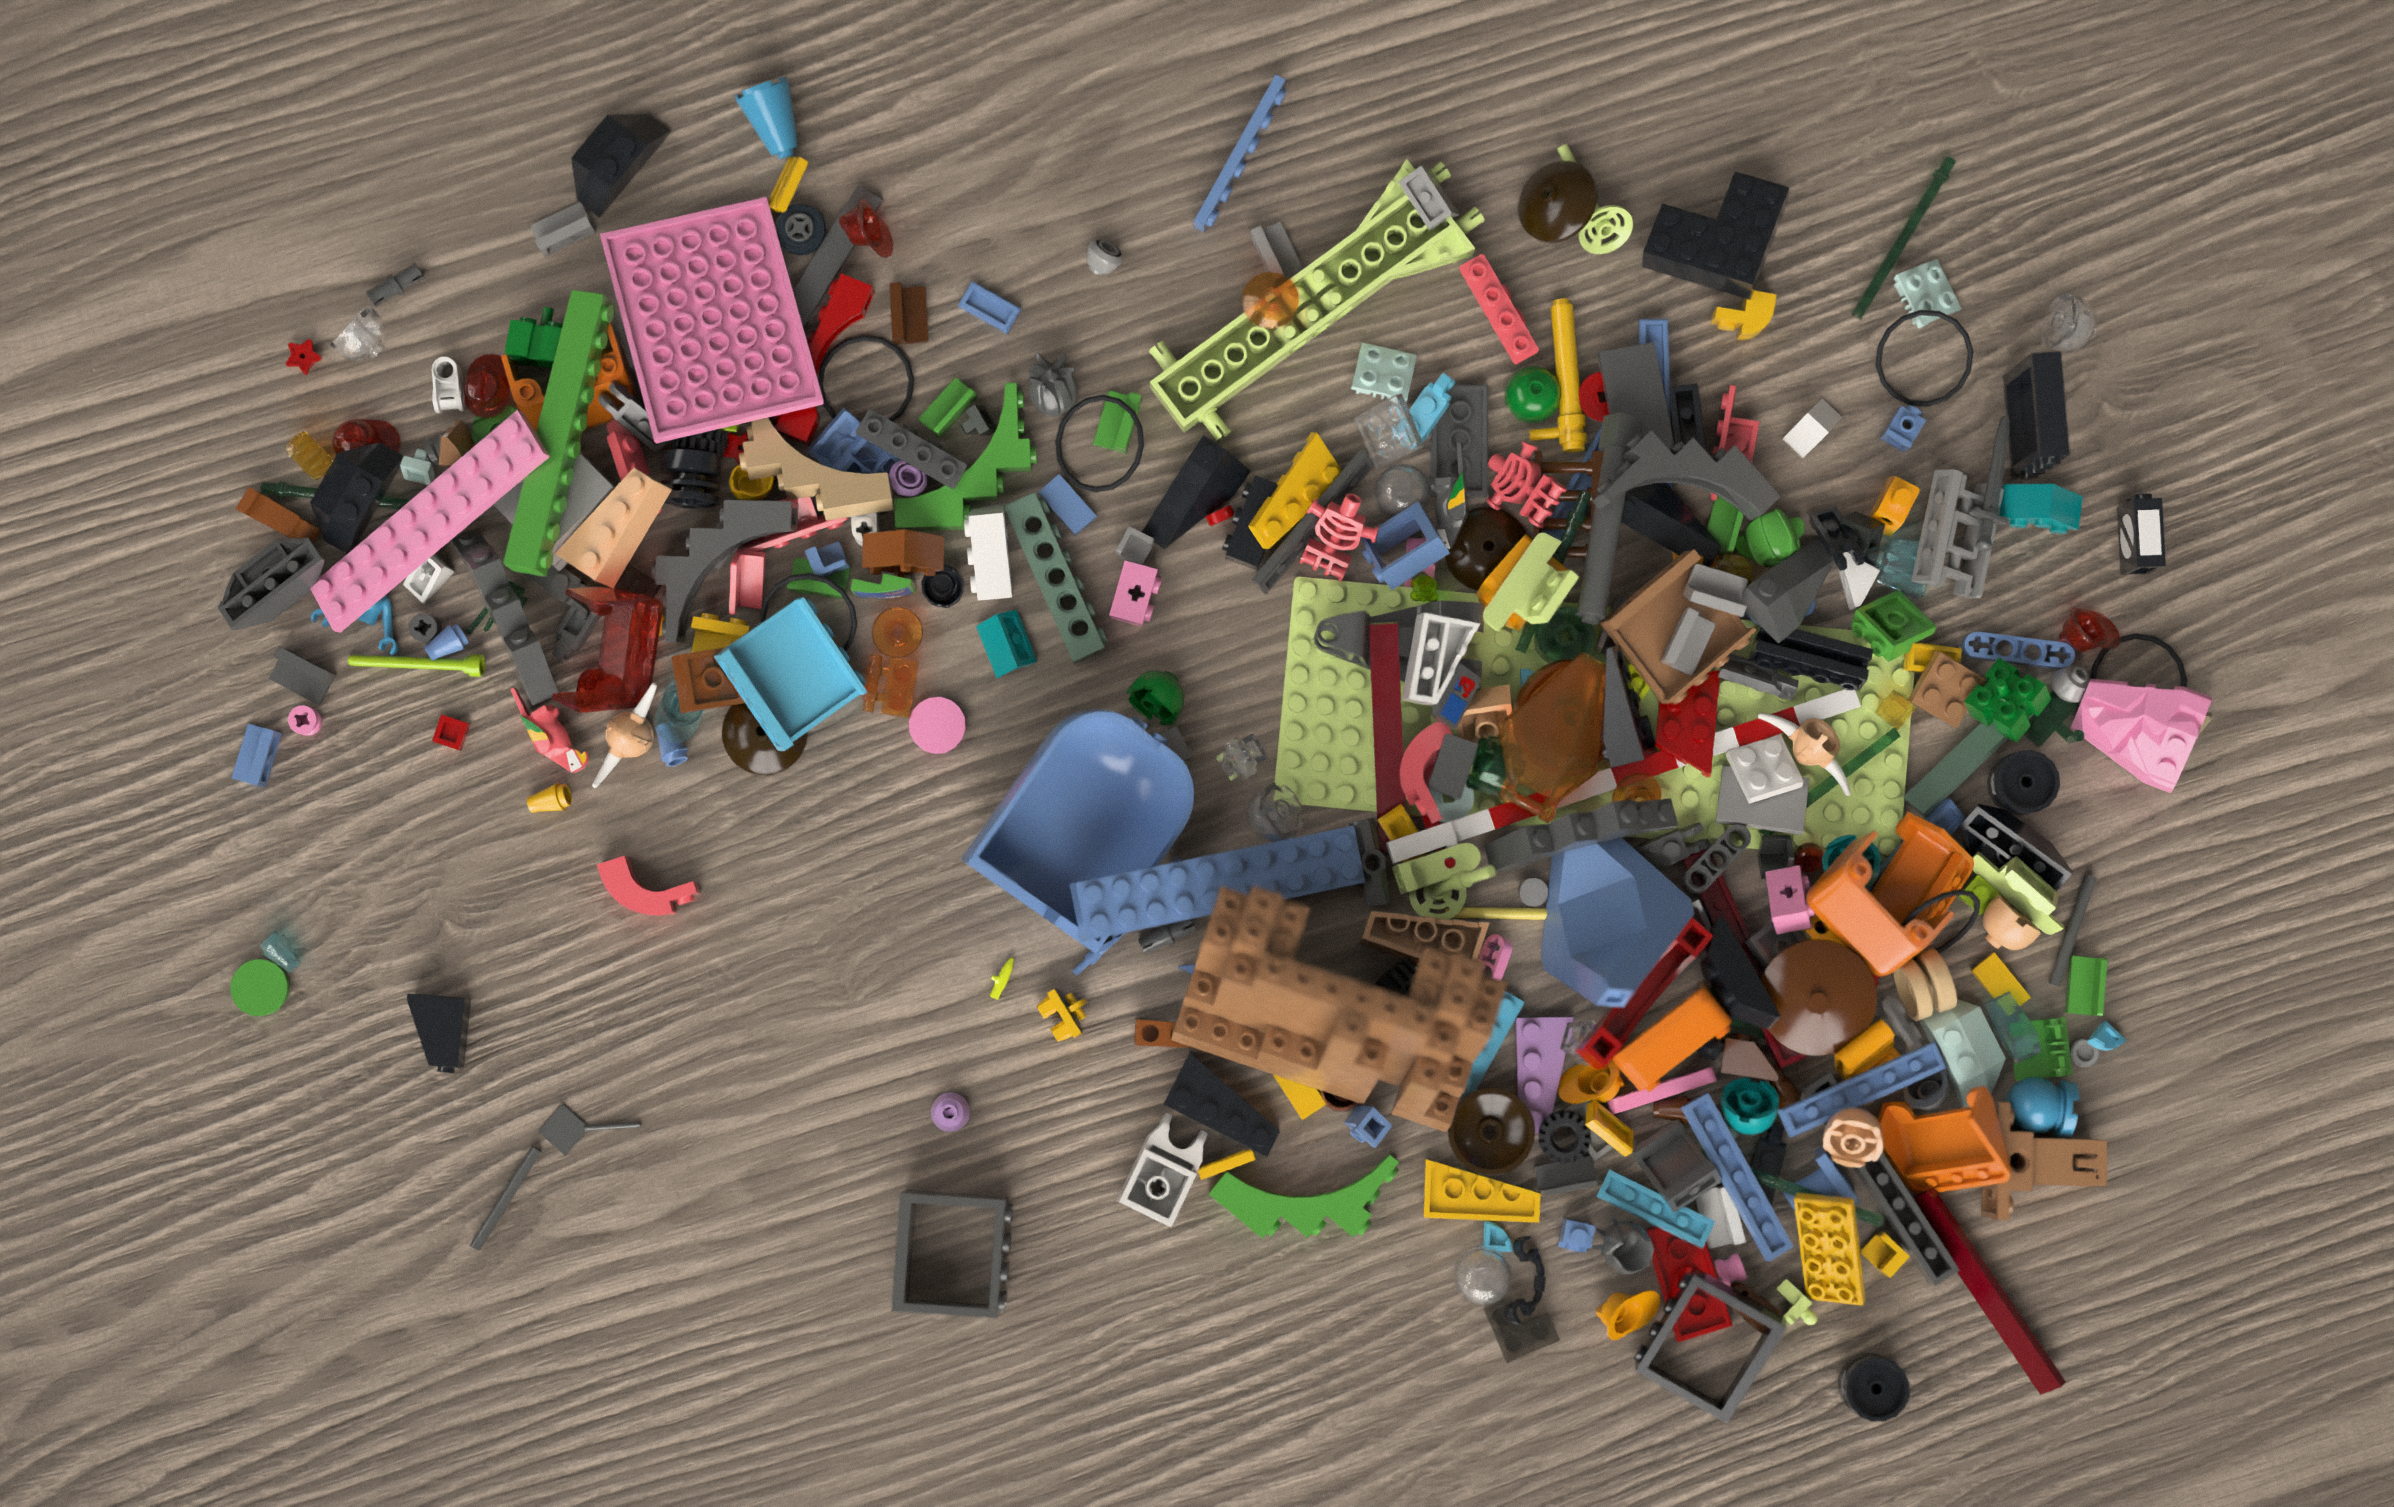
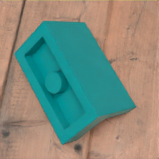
M1017 609L996 614L976 626L996 678H1000L1013 670L1031 666L1037 662Z

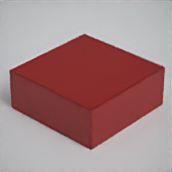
M441 714L432 742L461 751L471 724Z

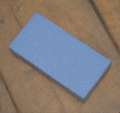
M973 281L958 304L959 308L1007 335L1022 311L1018 306Z
M1060 474L1038 492L1040 497L1044 498L1049 507L1075 536L1097 518L1094 512Z

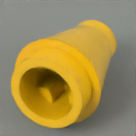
M555 783L534 795L528 796L527 805L531 813L566 810L568 806L572 805V794L567 784Z

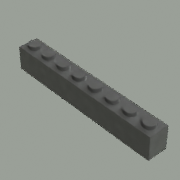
M1823 1072L1800 1088L1805 1096L1809 1097L1838 1083L1830 1072ZM1883 1152L1874 1162L1872 1159L1865 1162V1166L1852 1167L1927 1283L1936 1286L1959 1271V1268Z

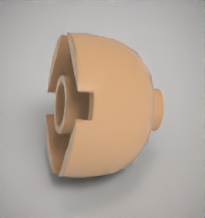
M1999 894L1989 903L1984 911L1982 918L1983 927L1988 932L1985 938L1997 949L2001 945L2009 950L2026 948L2041 934L2040 930Z
M1860 1108L1840 1110L1829 1119L1825 1127L1824 1149L1832 1154V1159L1836 1163L1847 1167L1865 1166V1162L1872 1159L1874 1162L1882 1152V1127L1878 1120L1866 1110Z

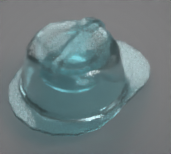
M675 679L670 682L662 694L656 711L655 722L656 728L663 738L670 742L680 743L687 741L694 735L705 710L687 713L680 712Z

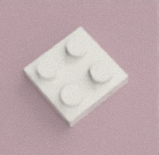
M1781 734L1727 751L1726 757L1749 804L1803 786L1804 781Z

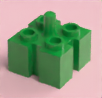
M543 307L540 325L537 324V320L528 317H520L519 321L510 319L504 353L512 358V361L516 364L552 370L563 327L562 323L552 322L554 309Z
M1998 658L1985 674L1987 684L1984 687L1977 684L1964 703L1972 718L1988 727L1994 722L1998 733L2018 743L2031 726L2028 720L2029 716L2033 714L2038 717L2051 701V697L2045 683L2029 674H2026L2022 679L2018 668Z

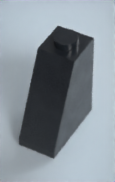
M407 994V1002L428 1065L438 1066L437 1072L455 1073V1068H464L471 999Z

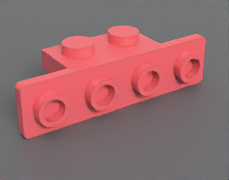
M1480 254L1459 267L1462 276L1513 364L1517 365L1538 353L1539 348L1525 326L1526 320L1519 308L1515 309L1510 300L1512 296L1505 284L1500 283L1485 255Z
M1730 385L1729 393H1723L1721 410H1726L1724 420H1718L1716 437H1721L1720 445L1713 448L1712 455L1721 448L1726 451L1735 445L1753 463L1760 421L1732 417L1736 386ZM1711 493V500L1717 501V495Z
M613 419L606 425L609 433L607 440L620 480L622 481L633 468L650 476L638 438Z
M811 497L793 500L785 498L780 501L798 502V531L774 533L756 538L738 547V549L763 552V549L771 546L780 548L789 544L791 539L812 537L817 534V530L826 527L828 529L838 528L844 524L843 521L848 520V517L826 521L824 514L821 516L817 515Z

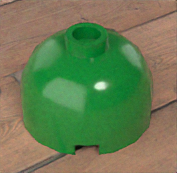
M1527 366L1516 371L1508 380L1504 391L1505 404L1517 420L1528 424L1541 423L1551 417L1558 409L1561 387L1556 376L1548 369L1540 366Z
M1146 671L1139 675L1126 691V694H1131L1128 701L1136 711L1149 720L1152 719V715L1161 719L1159 722L1161 725L1173 724L1184 707L1185 694L1178 683V678L1168 671Z

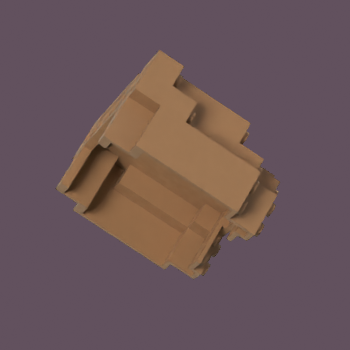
M1221 886L1171 1040L1360 1104H1364L1378 1080L1398 1086L1399 1089L1391 1114L1446 1132L1452 1124L1459 1098L1465 1091L1473 1062L1492 1036L1507 981L1483 974L1484 962L1457 953L1455 956L1425 947L1409 999L1293 961L1310 908L1281 899L1282 895L1253 886L1250 896Z

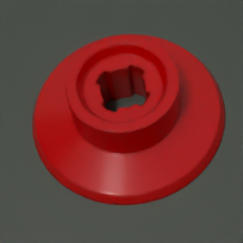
M1596 372L1588 376L1581 384L1579 402L1583 412L1595 421L1603 422L1604 416L1609 415L1607 402L1600 403L1597 394L1605 393L1601 372Z

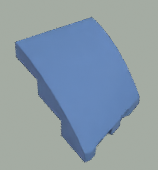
M844 407L807 448L808 453L824 466L843 472L861 474L888 473L889 477L893 465L901 461L858 436L856 430L861 421Z

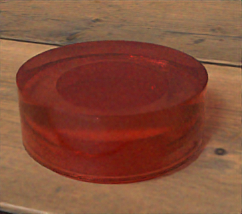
M1811 842L1800 845L1795 851L1796 865H1800L1801 870L1804 872L1819 870L1822 867V857L1824 855L1822 848L1818 844Z

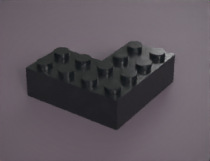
M1735 171L1717 219L1662 203L1643 251L1642 267L1751 300L1785 211L1789 187Z

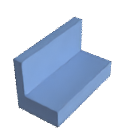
M248 724L232 779L266 788L282 733Z

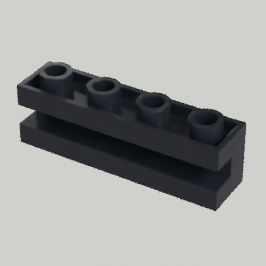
M1760 625L1756 628L1757 631L1754 634L1749 661L1755 662L1760 667H1774L1784 670L1785 673L1793 676L1804 675L1811 677L1819 683L1830 682L1840 685L1841 688L1849 691L1860 690L1868 679L1869 670L1867 665L1871 661L1873 649L1800 629H1796L1778 643Z

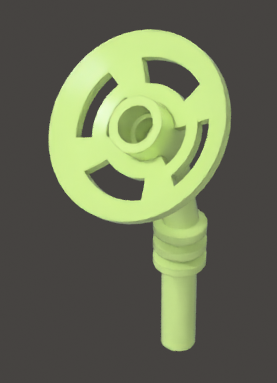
M1568 144L1557 148L1563 161L1577 163ZM1597 203L1590 221L1578 233L1580 244L1586 251L1593 254H1605L1616 250L1626 242L1632 232V217L1621 206L1608 205L1600 208ZM1617 213H1620L1623 216L1624 225H1620V219L1616 215ZM1611 218H1614L1615 224L1611 223ZM1593 227L1596 229L1595 234L1592 233ZM1586 229H1587L1588 235H1589L1590 238L1592 239L1591 242H1589V241L1586 239V237H1585V230H1586ZM1614 232L1618 234L1613 240L1601 244V239L1609 237Z
M1490 865L1471 872L1465 870L1452 874L1449 879L1443 880L1441 883L1437 882L1425 886L1423 895L1426 901L1421 905L1417 900L1416 890L1410 891V903L1420 917L1426 916L1450 920L1458 915L1464 907L1466 888L1471 887L1475 882L1494 877L1496 874L1495 868ZM1452 890H1459L1458 901L1451 898ZM1443 900H1444V902H1445V903H1443V904H1441V905H1435V904H1433V902L1439 903V902H1442ZM1447 907L1450 909L1448 912L1441 914L1430 913V909L1442 910Z

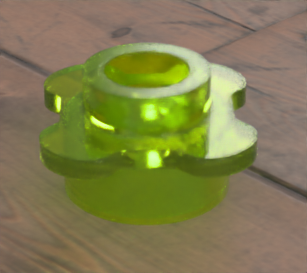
M1424 575L1411 581L1410 586L1413 588V592H1411L1410 598L1412 600L1422 602L1438 600L1439 596L1436 593V589H1438L1439 584L1435 579Z

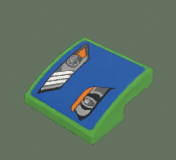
M883 573L881 585L853 579L850 590L856 597L894 599L915 593L917 587L911 579Z

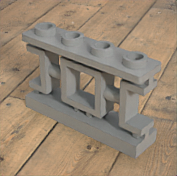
M1955 469L1935 470L1911 581L1919 584H1928L1932 587H1944L1945 579L1948 577L1956 580L1953 591L1954 595H1958L1961 598H1981L1991 550L1983 552L1976 548L1975 543L1980 537L1983 520L1970 516L1969 511L1972 509V504H1976V507L1982 509L1987 483L1976 484L1975 491L1972 493L1964 490L1967 475H1964L1963 472ZM2001 488L1997 515H1999L2004 488ZM1957 498L1962 499L1959 511L1955 510ZM1957 522L1967 525L1963 548L1953 545ZM1995 523L1993 524V529L1991 533L1992 545L1997 524ZM1946 553L1950 554L1947 567L1943 566ZM1961 559L1965 560L1963 572L1959 571Z

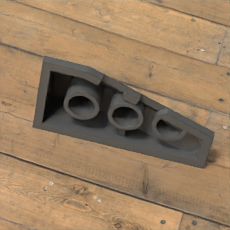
M1814 540L1766 571L1746 588L1741 602L1747 606L1745 611L1773 639L1780 643L1800 626L1835 563L1833 556L1829 555L1819 540Z

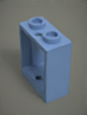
M1419 502L1414 503L1381 524L1375 543H1372V539L1361 538L1365 549L1362 550L1364 557L1370 565L1375 564V567L1371 569L1380 583L1385 581L1391 590L1450 554L1434 524ZM1421 529L1427 541L1386 566L1381 554Z

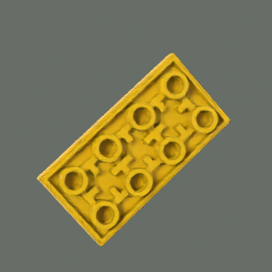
M1797 1193L1794 1197L1806 1297L1811 1300L1863 1305L1866 1298L1854 1198Z

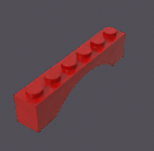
M842 273L838 280H833L829 289V295L831 296L827 306H822L818 315L820 324L816 332H811L807 341L816 376L822 359L836 338L852 324L865 318L875 294L873 286ZM817 406L776 415L773 424L776 425L775 429L780 435L810 446L819 426L820 417Z
M1692 917L1624 1007L1611 1006L1574 1051L1594 1069L1605 1068L1624 1046L1636 1025L1653 1003L1699 955L1713 938V935Z

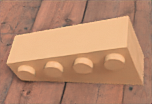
M633 468L555 554L595 581L614 588L672 489L653 477Z
M1371 911L1367 917L1359 943L1402 959L1409 957L1416 964H1420L1425 947L1455 956L1457 953L1477 960L1489 923Z

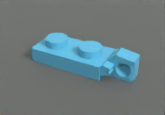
M1442 373L1435 384L1430 382L1418 396L1393 434L1415 450H1419L1450 404L1448 402L1452 396L1448 392L1455 384V381Z

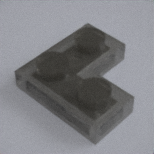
M1510 1297L1483 1308L1506 1363L1560 1341L1548 1312L1522 1324L1514 1325L1510 1323L1506 1316L1507 1306L1512 1302Z

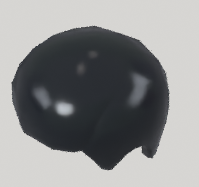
M944 565V571H935V576L924 575L921 581L924 597L931 605L941 608H950L959 602L965 591L964 579L961 573L949 565Z

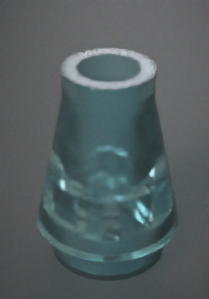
M277 931L259 945L263 950L262 954L278 964L288 973H291L302 963L285 935H280Z

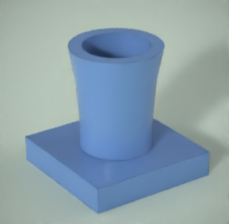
M1823 1145L1813 1151L1820 1168L1799 1181L1781 1188L1794 1210V1197L1797 1193L1834 1197L1840 1194L1844 1198H1854V1205L1860 1202L1857 1192L1828 1151H1825Z

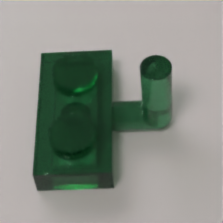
M2052 689L2049 692L2051 701L2038 717L2033 715L2029 719L2031 726L2024 735L2037 747H2040L2054 731L2070 744L2082 741L2084 739V732L2082 730L2072 731L2063 723L2077 708L2078 704L2076 702L2064 701Z

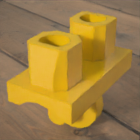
M1056 989L1048 992V997L1044 998L1037 1005V1008L1044 1019L1057 1011L1063 1019L1062 1022L1051 1028L1056 1040L1059 1042L1071 1036L1075 1038L1082 1034L1070 1013L1074 1012L1079 1021L1087 1017L1081 1008L1088 1003L1086 998L1077 1001L1071 992L1065 996L1070 1005L1067 1008Z

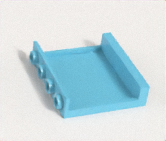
M804 597L796 598L713 656L778 751L787 750L794 745L792 742L858 695L867 693L864 687L866 684L864 678L857 670H852L848 664L850 661L848 654L842 647L836 646L832 640L834 637L832 630L826 623L822 624L816 616L818 613L817 608L811 600H805Z

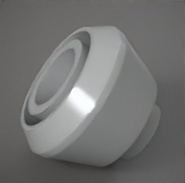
M1098 238L1089 242L1086 261L1093 273L1103 275L1109 274L1123 263V255L1115 244Z
M2074 665L2056 670L2052 674V688L2054 692L2067 702L2082 701L2090 682L2087 671L2082 667Z

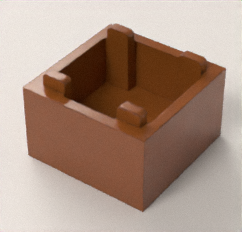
M906 529L863 534L862 568L870 569V573L873 575H880L881 571L895 573L894 576L905 578V574L924 572L927 576H935V571H944V536Z
M724 648L685 653L671 657L681 713L745 703L713 657Z

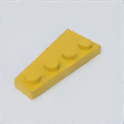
M1317 432L1310 433L1306 439L1307 444L1301 452H1297L1292 460L1293 465L1287 474L1281 476L1277 482L1278 487L1272 496L1267 497L1248 525L1263 549L1271 548L1307 514L1306 511L1315 498L1319 499L1342 472Z
M1425 1159L1424 1218L1540 1223V1193Z

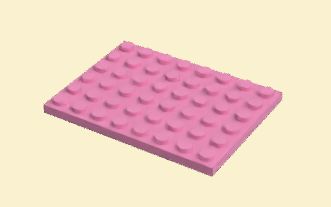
M767 197L600 234L655 444L824 404Z

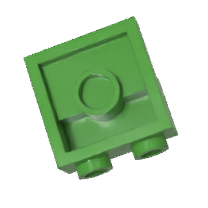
M1896 590L1856 609L1851 623L1854 635L1857 638H1864L1871 644L1874 655L1877 657L1883 656L1888 662L1910 652L1913 643L1934 634L1936 625L1900 590Z

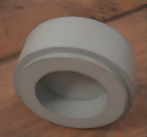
M1538 878L1527 879L1519 887V898L1527 906H1539L1548 897L1546 884Z
M2077 1039L2069 1046L2071 1062L2078 1067L2093 1066L2099 1059V1049L2087 1043L2088 1039Z

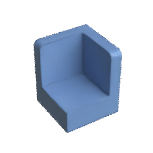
M839 542L820 549L812 547L805 550L815 575L829 577L850 568Z

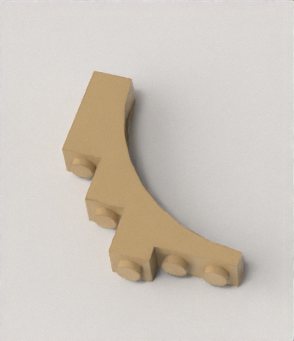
M768 417L751 421L752 425L747 426L749 441L743 442L744 453H740L739 458L741 469L748 471L750 480L777 476L780 491L785 490L788 500L815 496L818 511H824L826 521L894 510L888 473L861 474L843 472L820 465L803 456L789 445L772 426Z

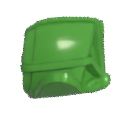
M1779 508L1773 509L1770 513L1755 518L1746 526L1745 535L1738 537L1736 540L1735 550L1740 556L1754 560L1763 567L1776 566L1800 550L1799 539L1804 533V522L1799 517L1790 519Z

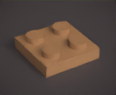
M1935 651L1907 701L1957 729L1967 712L1964 701L1977 684L1982 686L1985 679L1943 653Z

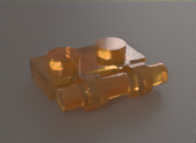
M871 655L870 666L867 665L865 673L868 675L867 693L861 697L864 700L862 711L873 713L875 702L883 703L881 714L910 719L919 662L890 657L889 667L883 668L881 667L882 656ZM879 677L887 678L884 693H877Z

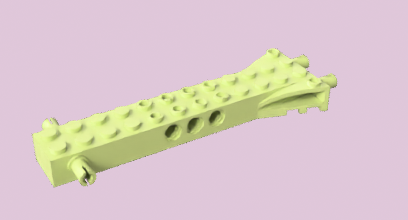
M1406 159L1399 172L1388 184L1382 196L1376 201L1357 230L1180 360L1174 357L1164 341L1157 343V348L1154 345L1149 350V353L1152 354L1164 371L1150 381L1151 390L1184 433L1198 422H1203L1215 438V441H1220L1222 434L1226 437L1231 430L1228 429L1216 413L1217 408L1393 279L1417 274L1472 257L1475 247L1465 234L1485 221L1482 214L1478 215L1477 212L1479 210L1473 207L1456 221L1449 217L1432 230H1429L1398 183L1415 170L1409 160ZM1439 162L1431 169L1439 183L1451 177L1448 169H1443L1445 165L1442 162Z

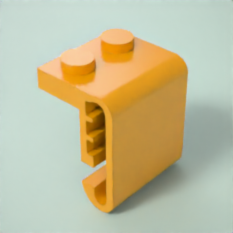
M1527 534L1521 538L1492 571L1475 594L1479 598L1478 601L1485 604V608L1532 543L1533 539ZM1553 556L1547 562L1556 571L1568 570ZM1513 612L1505 625L1511 629L1515 628L1519 632L1527 621Z
M1879 1019L1865 1032L1838 1051L1834 1056V1067L1841 1077L1847 1080L1900 1056L1893 1047V1038L1895 1036L1892 1030L1882 1019Z

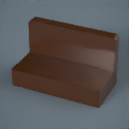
M901 282L889 283L892 339L894 344L927 343L929 339L925 287H902Z

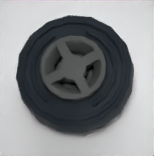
M805 204L789 206L786 212H781L775 224L781 247L795 255H809L816 251L825 239L826 224L821 214L813 207Z

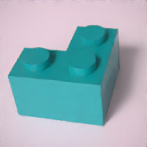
M2003 484L2004 492L1999 516L2008 517L2009 526L2027 528V524H2035L2034 526L2050 528L2049 532L2055 534H2067V530H2079L2083 496L2056 484Z

